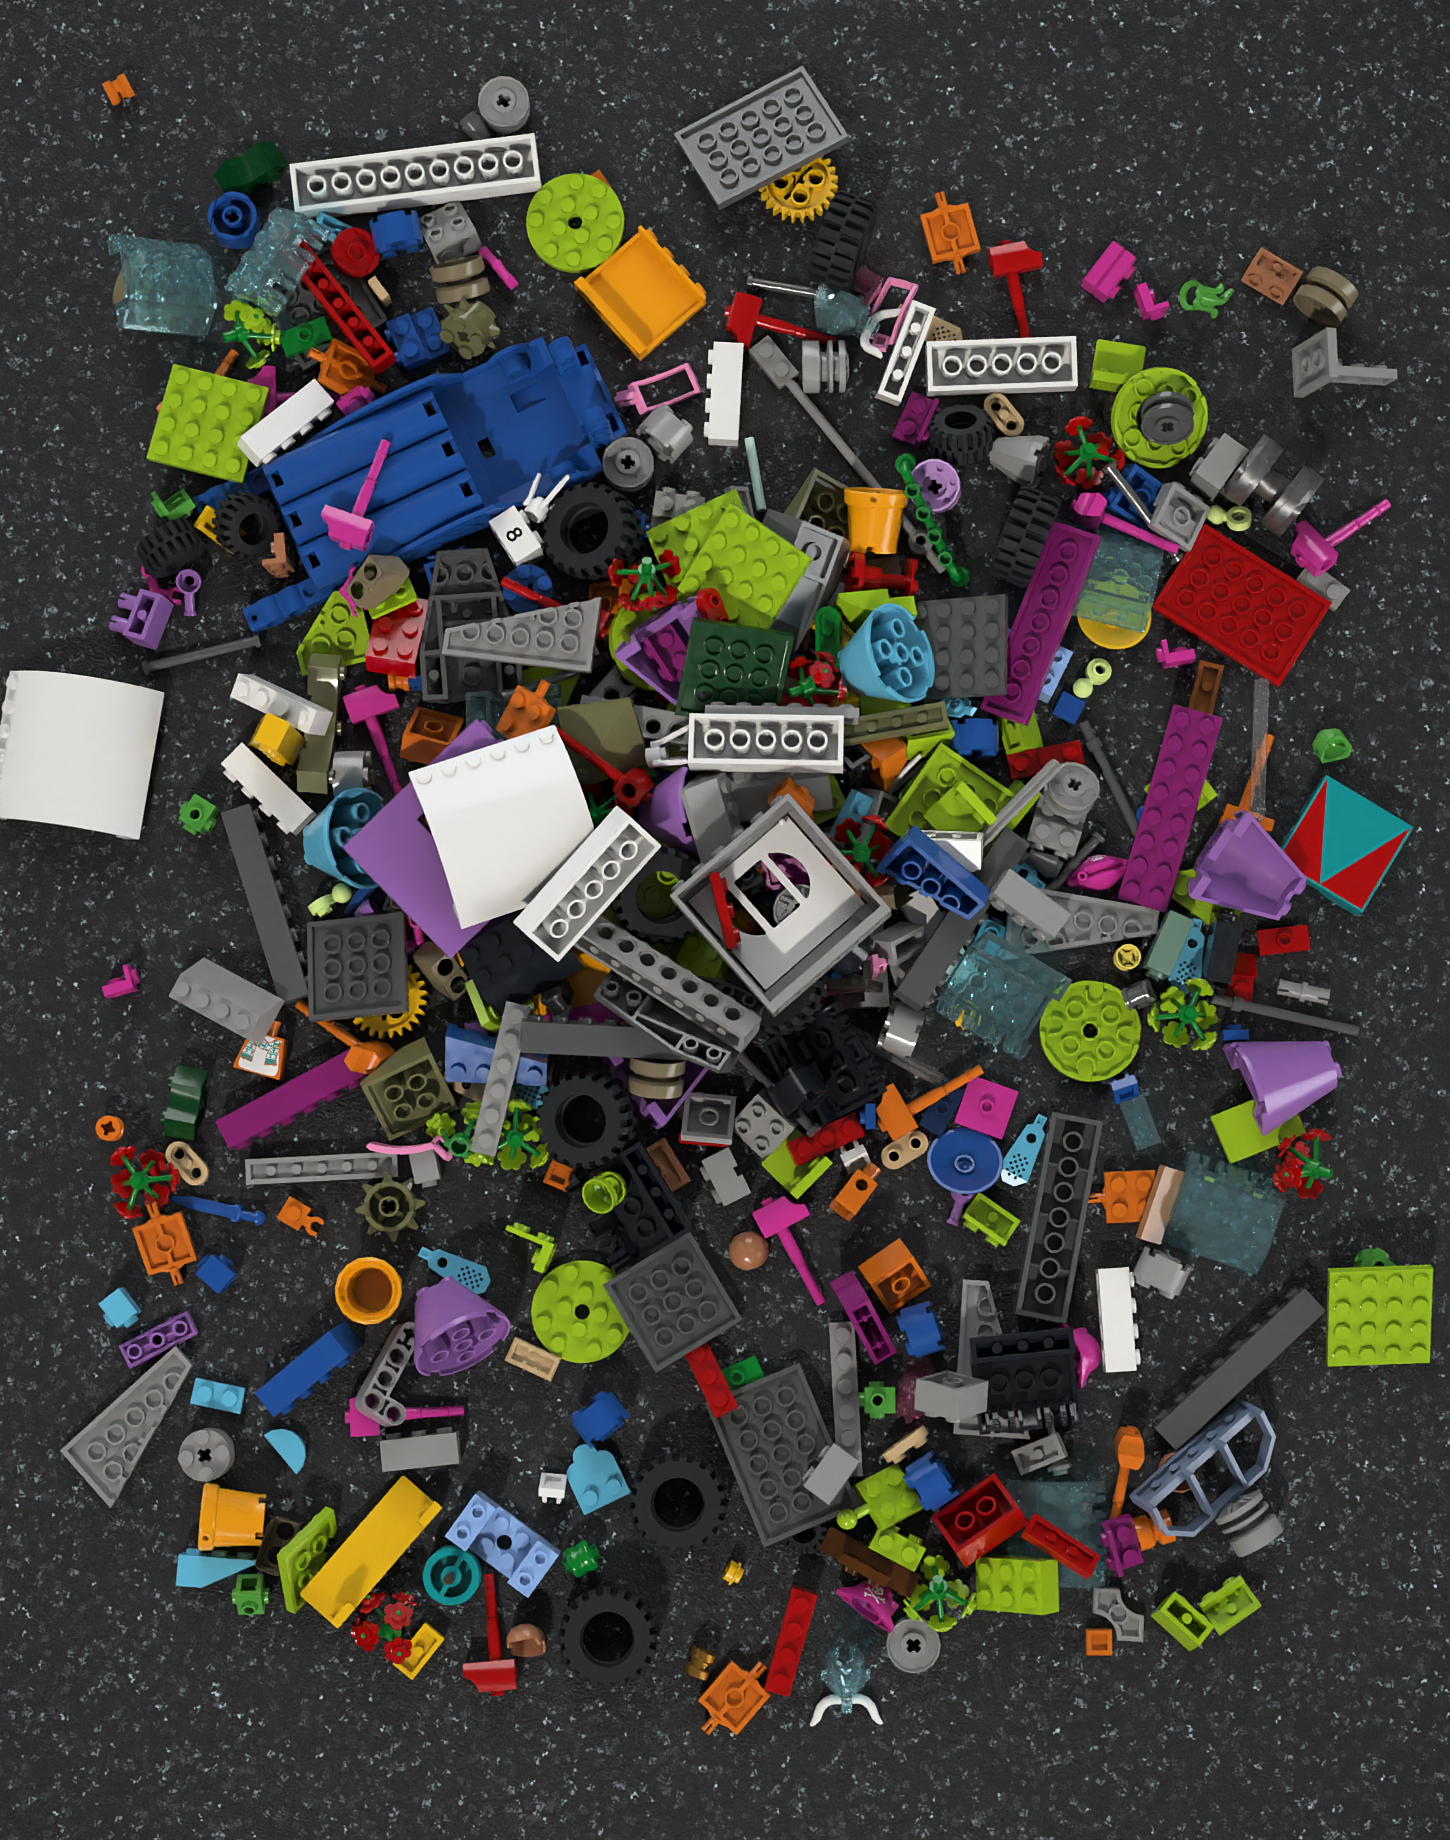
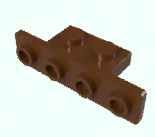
M834 1527L828 1529L826 1538L819 1547L821 1551L840 1560L839 1563L844 1565V1571L853 1576H857L858 1573L867 1577L866 1583L878 1589L881 1585L887 1586L910 1598L921 1578L919 1573L913 1572L868 1548L867 1545Z

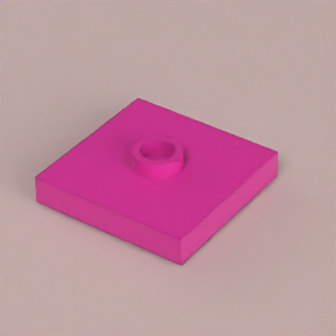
M976 1077L967 1083L954 1123L1002 1140L1018 1091Z

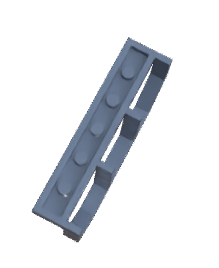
M1238 1398L1129 1495L1132 1502L1149 1513L1157 1530L1164 1535L1196 1536L1226 1506L1230 1505L1268 1470L1276 1435L1264 1411ZM1256 1417L1263 1431V1437L1256 1464L1243 1475L1227 1442ZM1219 1450L1235 1483L1210 1505L1194 1472ZM1186 1479L1203 1512L1186 1527L1166 1526L1156 1506Z

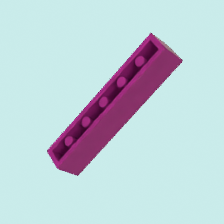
M350 1049L215 1121L230 1149L237 1148L238 1151L251 1145L250 1140L258 1135L260 1139L274 1132L273 1127L279 1124L286 1126L296 1120L295 1115L303 1111L305 1114H308L319 1108L317 1104L326 1099L327 1102H330L340 1097V1091L348 1087L350 1090L359 1087L362 1079L367 1076L363 1073L351 1071L346 1066L344 1059Z

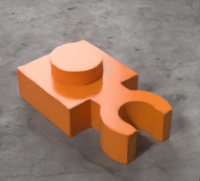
M289 1196L277 1216V1219L297 1231H300L301 1227L305 1226L308 1234L312 1236L318 1235L312 1229L314 1222L322 1225L325 1224L322 1218L309 1216L312 1208L292 1196Z

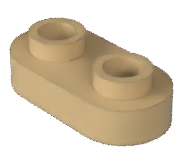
M992 393L987 396L983 409L987 411V414H990L994 426L1004 437L1019 436L1024 428L1022 416L1004 395ZM997 404L1000 410L994 411L991 406ZM1012 423L1015 425V429L1009 430L1006 425Z
M920 1131L907 1133L882 1150L881 1161L883 1165L889 1169H898L927 1150L928 1139ZM916 1138L920 1141L918 1148L911 1146L912 1139ZM891 1152L898 1153L899 1158L897 1161L889 1159Z
M177 1141L168 1146L166 1150L167 1161L173 1163L175 1169L179 1170V1174L188 1184L197 1186L204 1184L208 1180L210 1171L207 1164L187 1143ZM180 1149L184 1152L182 1159L176 1157V1152ZM196 1168L201 1170V1175L198 1178L193 1175V1171Z
M923 1424L885 1450L882 1456L887 1463L891 1461L894 1464L900 1462L907 1456L905 1451L912 1446L917 1449L928 1441L926 1438L929 1434L928 1430Z

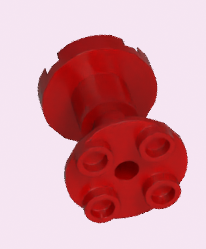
M852 551L850 553L846 566L850 568L848 575H845L844 593L879 590L881 587L900 590L899 597L917 594L918 581L914 580V574H916L918 568L917 559H907L902 575L883 573L881 567L865 565V555L863 552Z

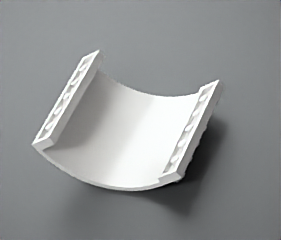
M10 671L6 682L7 690L5 701L2 705L3 713L0 724V819L57 824L114 834L122 839L139 840L164 692L75 674L48 671Z
M555 725L408 772L436 844L454 904H452L461 929L526 908L595 830L577 775Z

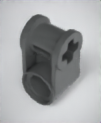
M1149 978L1122 989V996L1129 1010H1138L1158 1002Z
M565 979L541 993L540 1001L552 1012V1018L555 1015L569 1016L573 1011L574 991L570 983Z

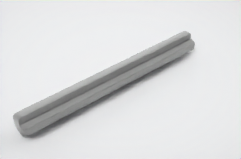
M1051 759L996 815L998 819L991 826L986 825L980 831L983 832V848L1062 769V765L1056 759Z

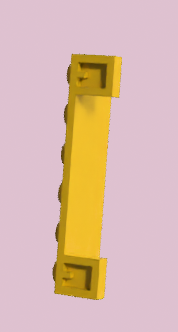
M401 1476L300 1592V1596L338 1629L442 1507L437 1502L432 1501L408 1478Z

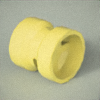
M1132 944L1122 945L1113 954L1114 965L1121 971L1132 970L1141 960L1139 949Z

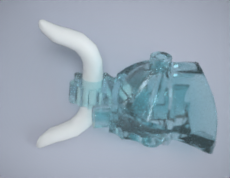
M823 282L818 286L814 303L817 330L837 336L856 335L858 332L861 335L860 345L864 351L882 359L881 351L871 345L869 339L870 337L875 338L880 327L879 321L898 316L901 308L884 309L868 317L870 313L869 305H863V302L857 296L849 292H835Z
M850 1646V1658L854 1660L848 1665L842 1664L837 1660L840 1658L839 1647L831 1649L826 1654V1670H821V1681H825L828 1688L835 1694L824 1697L817 1704L810 1726L816 1725L821 1720L825 1709L834 1704H841V1713L845 1714L852 1712V1704H861L867 1708L871 1718L877 1724L882 1725L883 1721L875 1703L869 1697L857 1694L864 1687L866 1681L870 1680V1669H865L863 1652Z

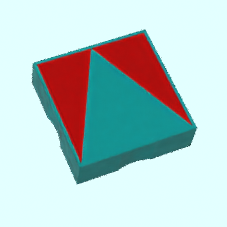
M1325 775L1320 779L1302 809L1298 822L1287 834L1280 848L1306 876L1307 885L1314 887L1327 899L1357 916L1363 913L1413 827Z

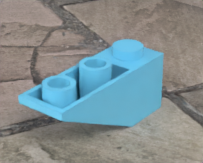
M186 1548V1552L178 1555L176 1586L202 1588L255 1565L257 1557H253L251 1552H238L237 1556L227 1555L228 1551L212 1550V1554L202 1553L198 1548Z

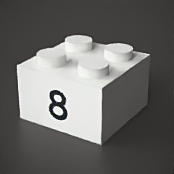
M512 506L490 520L489 524L493 534L515 567L521 564L534 565L545 558L542 551L545 549L544 542L536 530L531 532L530 529L532 527L524 511L520 510L518 512L515 506Z

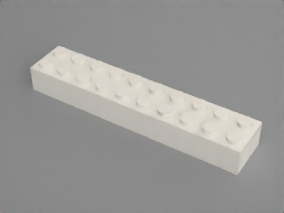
M534 133L289 164L294 208L299 222L316 220L320 211L331 217L536 192L542 188Z

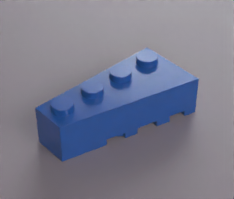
M915 825L882 856L876 871L882 874L887 873L896 878L895 881L904 886L908 884L919 890V894L926 898L930 896L936 899L943 907L968 920L986 905L991 892L988 887Z
M449 1023L445 1035V1082L486 1083L498 1036L491 1037L480 1034V1031L471 1028L469 1030L458 1028V1025ZM520 1052L513 1085L547 1086L550 1054Z
M345 1321L323 1335L256 1391L255 1394L273 1417L281 1412L285 1416L296 1407L294 1402L298 1398L304 1400L315 1391L313 1389L314 1385L318 1382L322 1385L333 1376L332 1371L337 1367L341 1369L352 1360L350 1356L363 1347L364 1344Z

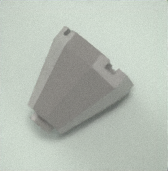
M1041 435L998 437L995 442H992V451L989 452L988 457H990V463L1022 487L1029 486L1035 489L1042 477H1038V474L1046 469L1051 446L1048 443L1049 438Z

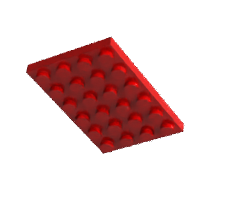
M1204 524L1191 551L1186 552L1151 609L1274 686L1279 687L1332 603Z

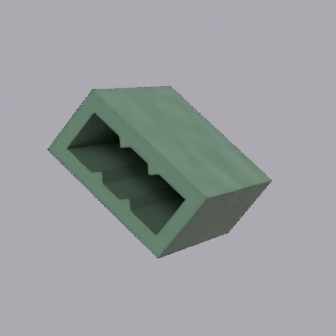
M1172 910L1163 916L1157 929V934L1154 936L1140 968L1141 971L1145 972L1144 976L1158 982L1159 979L1164 980L1171 975L1194 920Z

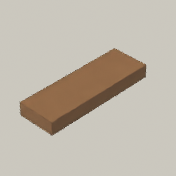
M1160 1164L1135 1237L1161 1244L1185 1172Z

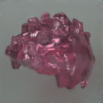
M909 1372L896 1382V1417L903 1416L906 1424L912 1423L914 1418L920 1419L925 1413L915 1410L914 1407L916 1379L928 1376L927 1373Z

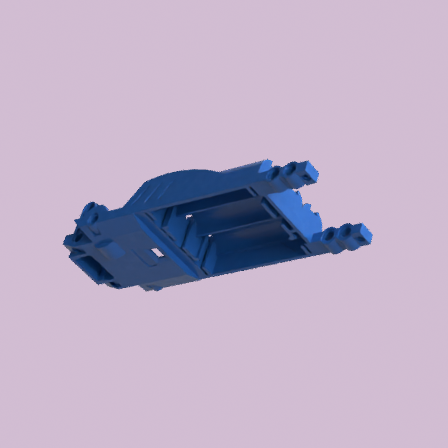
M564 336L554 340L547 347L543 337H540L529 343L509 346L497 352L486 363L464 373L433 374L399 388L340 419L309 439L299 448L248 472L244 484L228 481L214 486L192 499L200 515L206 505L214 510L215 508L219 509L221 507L219 502L222 499L226 501L228 500L227 495L233 494L236 496L238 491L244 493L248 491L261 498L272 493L309 575V579L286 587L278 593L267 596L255 604L242 609L251 631L259 633L326 602L333 591L339 590L349 577V567L355 564L356 568L352 573L355 575L369 554L398 556L406 565L490 526V520L512 506H515L518 512L524 510L526 507L523 505V502L528 497L537 473H541V478L533 497L535 499L537 496L546 499L565 475H569L570 478L556 495L568 488L573 489L575 485L592 479L604 469L596 452L607 448L613 441L627 436V432L586 344L575 348L569 337ZM431 401L436 414L433 413L428 402ZM488 438L496 455L485 460L477 443ZM381 440H387L391 443L386 455L387 458L383 462L376 480L377 483H375L371 499L363 517L372 520L375 524L369 546L365 552L352 547L350 551L339 547V543L330 540L328 525L324 523L321 517L322 510L325 505L352 513L359 492L366 480L365 477H367L376 455L375 452H377ZM448 443L451 444V447L455 454L452 455ZM276 476L283 483V485L280 486ZM467 482L473 492V495H470V492L466 485ZM294 516L297 518V520H298L302 525H300V526L297 525ZM312 556H313V557L316 559V561H317L319 564H321V565H319V566L316 567Z

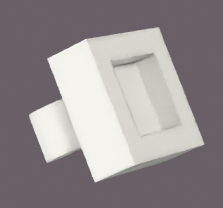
M856 1140L852 1141L854 1149L846 1151L844 1146L840 1148L842 1153L840 1157L849 1175L857 1169L865 1168L871 1162L864 1145H859Z
M541 1473L538 1496H542L544 1503L547 1502V1497L557 1498L556 1503H561L562 1498L565 1496L567 1475Z

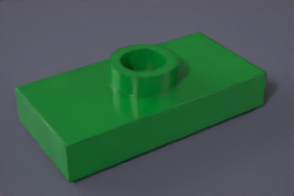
M324 316L281 332L283 336L281 344L287 359L309 351L311 347L317 348L330 343L333 339Z
M756 1355L721 1370L731 1391L765 1377Z

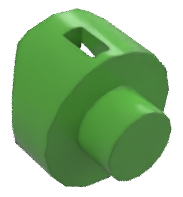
M1336 728L1321 730L1312 745L1313 751L1322 763L1348 758L1352 751V745L1341 730Z

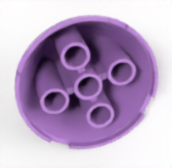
M688 764L681 766L651 790L650 793L653 796L648 803L642 802L638 805L639 819L637 824L649 835L665 845L699 858L680 790L697 775L711 773L712 771H690Z
M452 1276L445 1277L440 1283L430 1288L424 1287L416 1293L414 1364L422 1375L430 1376L429 1372H438L440 1376H445L469 1368L494 1352L493 1346L500 1338L504 1341L509 1334L510 1322L507 1316L466 1286L455 1281Z

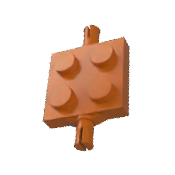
M938 192L934 195L938 208L932 212L920 215L932 264L953 261L956 274H960V272L962 274L966 272L962 258L978 253L981 250L968 203L956 206L947 205L945 192H940V194Z
M335 338L330 341L326 353L314 347L310 348L307 356L320 362V372L317 378L319 384L342 396L346 395L357 385L362 386L364 389L366 387L371 388L382 395L385 393L387 385L375 380V373L355 348Z
M541 679L535 692H531L524 686L517 685L495 729L509 740L548 727L556 712V709L549 705L544 698L551 684Z
M1155 1170L1103 1172L1104 1185L1102 1192L1090 1193L1088 1204H1103L1106 1223L1141 1222L1156 1177Z
M150 1202L146 1204L150 1219L145 1223L132 1227L148 1276L159 1272H170L173 1285L176 1286L178 1283L180 1285L184 1283L179 1268L198 1259L182 1211L170 1215H160L157 1202Z
M733 1660L729 1662L698 1698V1701L708 1709L711 1715L709 1720L701 1727L704 1732L706 1731L710 1735L715 1727L721 1724L728 1727L735 1735H738L771 1696L758 1681V1677L767 1669L765 1664L759 1660L749 1672L742 1669Z

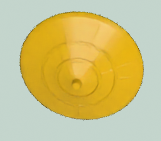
M1107 581L1092 586L1083 594L1078 604L1077 618L1084 634L1097 645L1109 649H1125L1137 644L1146 636L1151 625V610L1145 597L1134 587L1122 582Z

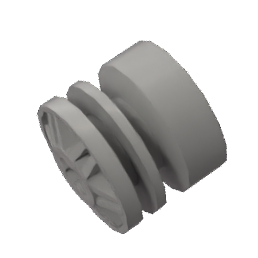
M818 340L802 341L803 394L819 393L821 382L827 383L829 393H833V382H838L839 393H845L846 384L849 379V354L845 347V340H838V351H833L832 340H828L826 352H821Z
M1259 1490L1239 1496L1214 1518L1218 1525L1225 1524L1221 1528L1222 1533L1236 1532L1230 1538L1229 1544L1238 1557H1244L1259 1550L1278 1537L1284 1530L1275 1514L1261 1515L1269 1507V1504L1266 1501L1260 1502L1263 1495Z

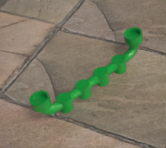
M909 453L901 454L896 459L895 467L901 473L906 484L905 495L913 499L917 507L916 517L924 522L928 530L927 540L935 545L939 553L938 563L946 567L950 582L954 586L963 587L970 580V572L964 566L955 565L953 561L954 553L947 548L943 540V530L937 527L932 517V507L925 503L921 494L922 486L912 476L911 472L916 467L915 457Z

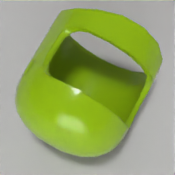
M601 1171L585 1183L582 1189L583 1200L593 1212L599 1214L607 1213L624 1199L627 1190L626 1182L615 1171Z

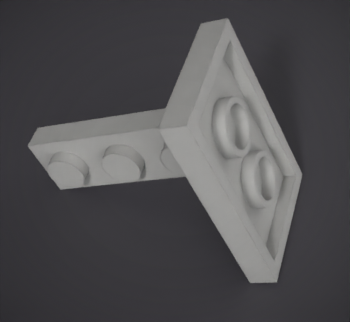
M1327 327L1292 349L1294 397L1303 398L1330 382L1385 386L1398 379L1397 369H1387L1386 365H1376L1371 368L1365 367V364L1343 366V363L1338 362L1336 328Z

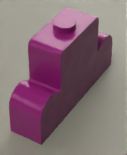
M851 1270L831 1281L830 1285L874 1365L897 1353L870 1299L853 1271Z

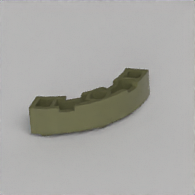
M312 653L308 663L307 695H312L310 702L332 711L333 714L325 736L304 732L306 748L301 750L297 767L298 792L328 794L332 779H335V770H332L333 757L336 752L338 736H342L343 721H339L341 685L342 680H345L346 665H342V655Z

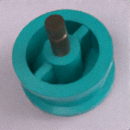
M448 1545L437 1550L428 1559L423 1570V1583L427 1593L435 1601L444 1605H458L467 1601L478 1589L482 1578L481 1564L476 1555L469 1549L465 1552L457 1545Z

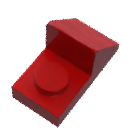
M1237 952L1231 984L1226 983L1225 996L1232 997L1234 995L1243 997L1244 1001L1252 1002L1254 979L1257 978L1255 954Z

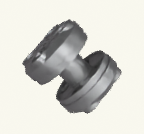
M1264 434L1221 489L1220 493L1231 502L1241 506L1253 491L1272 504L1260 522L1268 530L1280 537L1291 522L1301 513L1309 499L1325 479L1305 465L1299 469L1291 480L1286 478L1272 467L1284 449Z

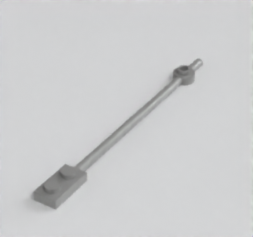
M767 335L749 349V354L779 390L784 386L788 387L868 487L882 488L805 393L803 394V390L794 380L799 375V372L772 339ZM903 514L901 527L909 536L908 547L910 551L918 556L925 555L935 569L942 574L946 567L938 563V555L932 549L933 544L927 540L928 531L924 529L916 530ZM924 538L925 544L919 545L916 540Z

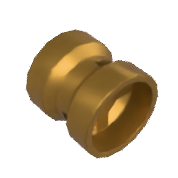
M693 1646L690 1652L691 1661L686 1662L683 1671L695 1678L706 1681L710 1673L707 1667L714 1663L716 1655L701 1647Z

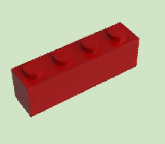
M792 1585L764 1683V1690L786 1697L790 1696L816 1603L817 1592Z

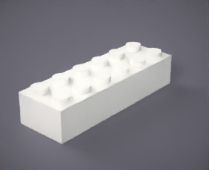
M1076 336L926 342V397L1075 391L1078 386Z
M689 713L688 766L690 771L843 773L844 716Z
M616 806L513 923L559 962L658 851L661 845L629 815Z

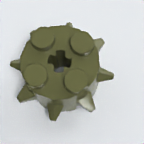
M465 299L457 302L454 308L447 304L443 305L449 314L444 320L440 321L442 325L440 338L459 352L462 358L471 359L472 356H478L484 352L487 346L497 350L492 339L499 335L501 331L499 326L496 327L494 321L496 316L488 306L478 300L472 303L467 302Z
M385 1172L382 1183H378L375 1186L363 1184L362 1187L367 1195L364 1199V1204L356 1208L355 1211L356 1213L364 1214L370 1223L367 1234L371 1235L378 1230L388 1233L391 1241L395 1242L400 1230L406 1227L418 1229L414 1218L417 1214V1209L426 1204L424 1200L416 1199L415 1194L411 1191L414 1182L412 1178L404 1183L394 1182L390 1173ZM387 1201H394L396 1203L395 1211L387 1213L386 1209L388 1207L385 1206Z

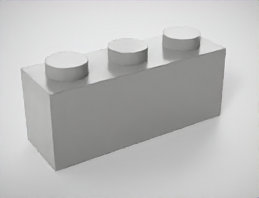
M1011 869L1004 871L1000 875L988 897L996 909L1000 911L1005 910L1012 916L1011 919L1015 923L1028 927L1032 930L1031 934L1041 941L1045 940L1047 942L1054 939L1071 914Z
M452 1427L437 1428V1433L427 1434L426 1430L411 1431V1436L401 1437V1432L386 1434V1439L380 1440L382 1472L459 1464L462 1462L459 1431H452Z

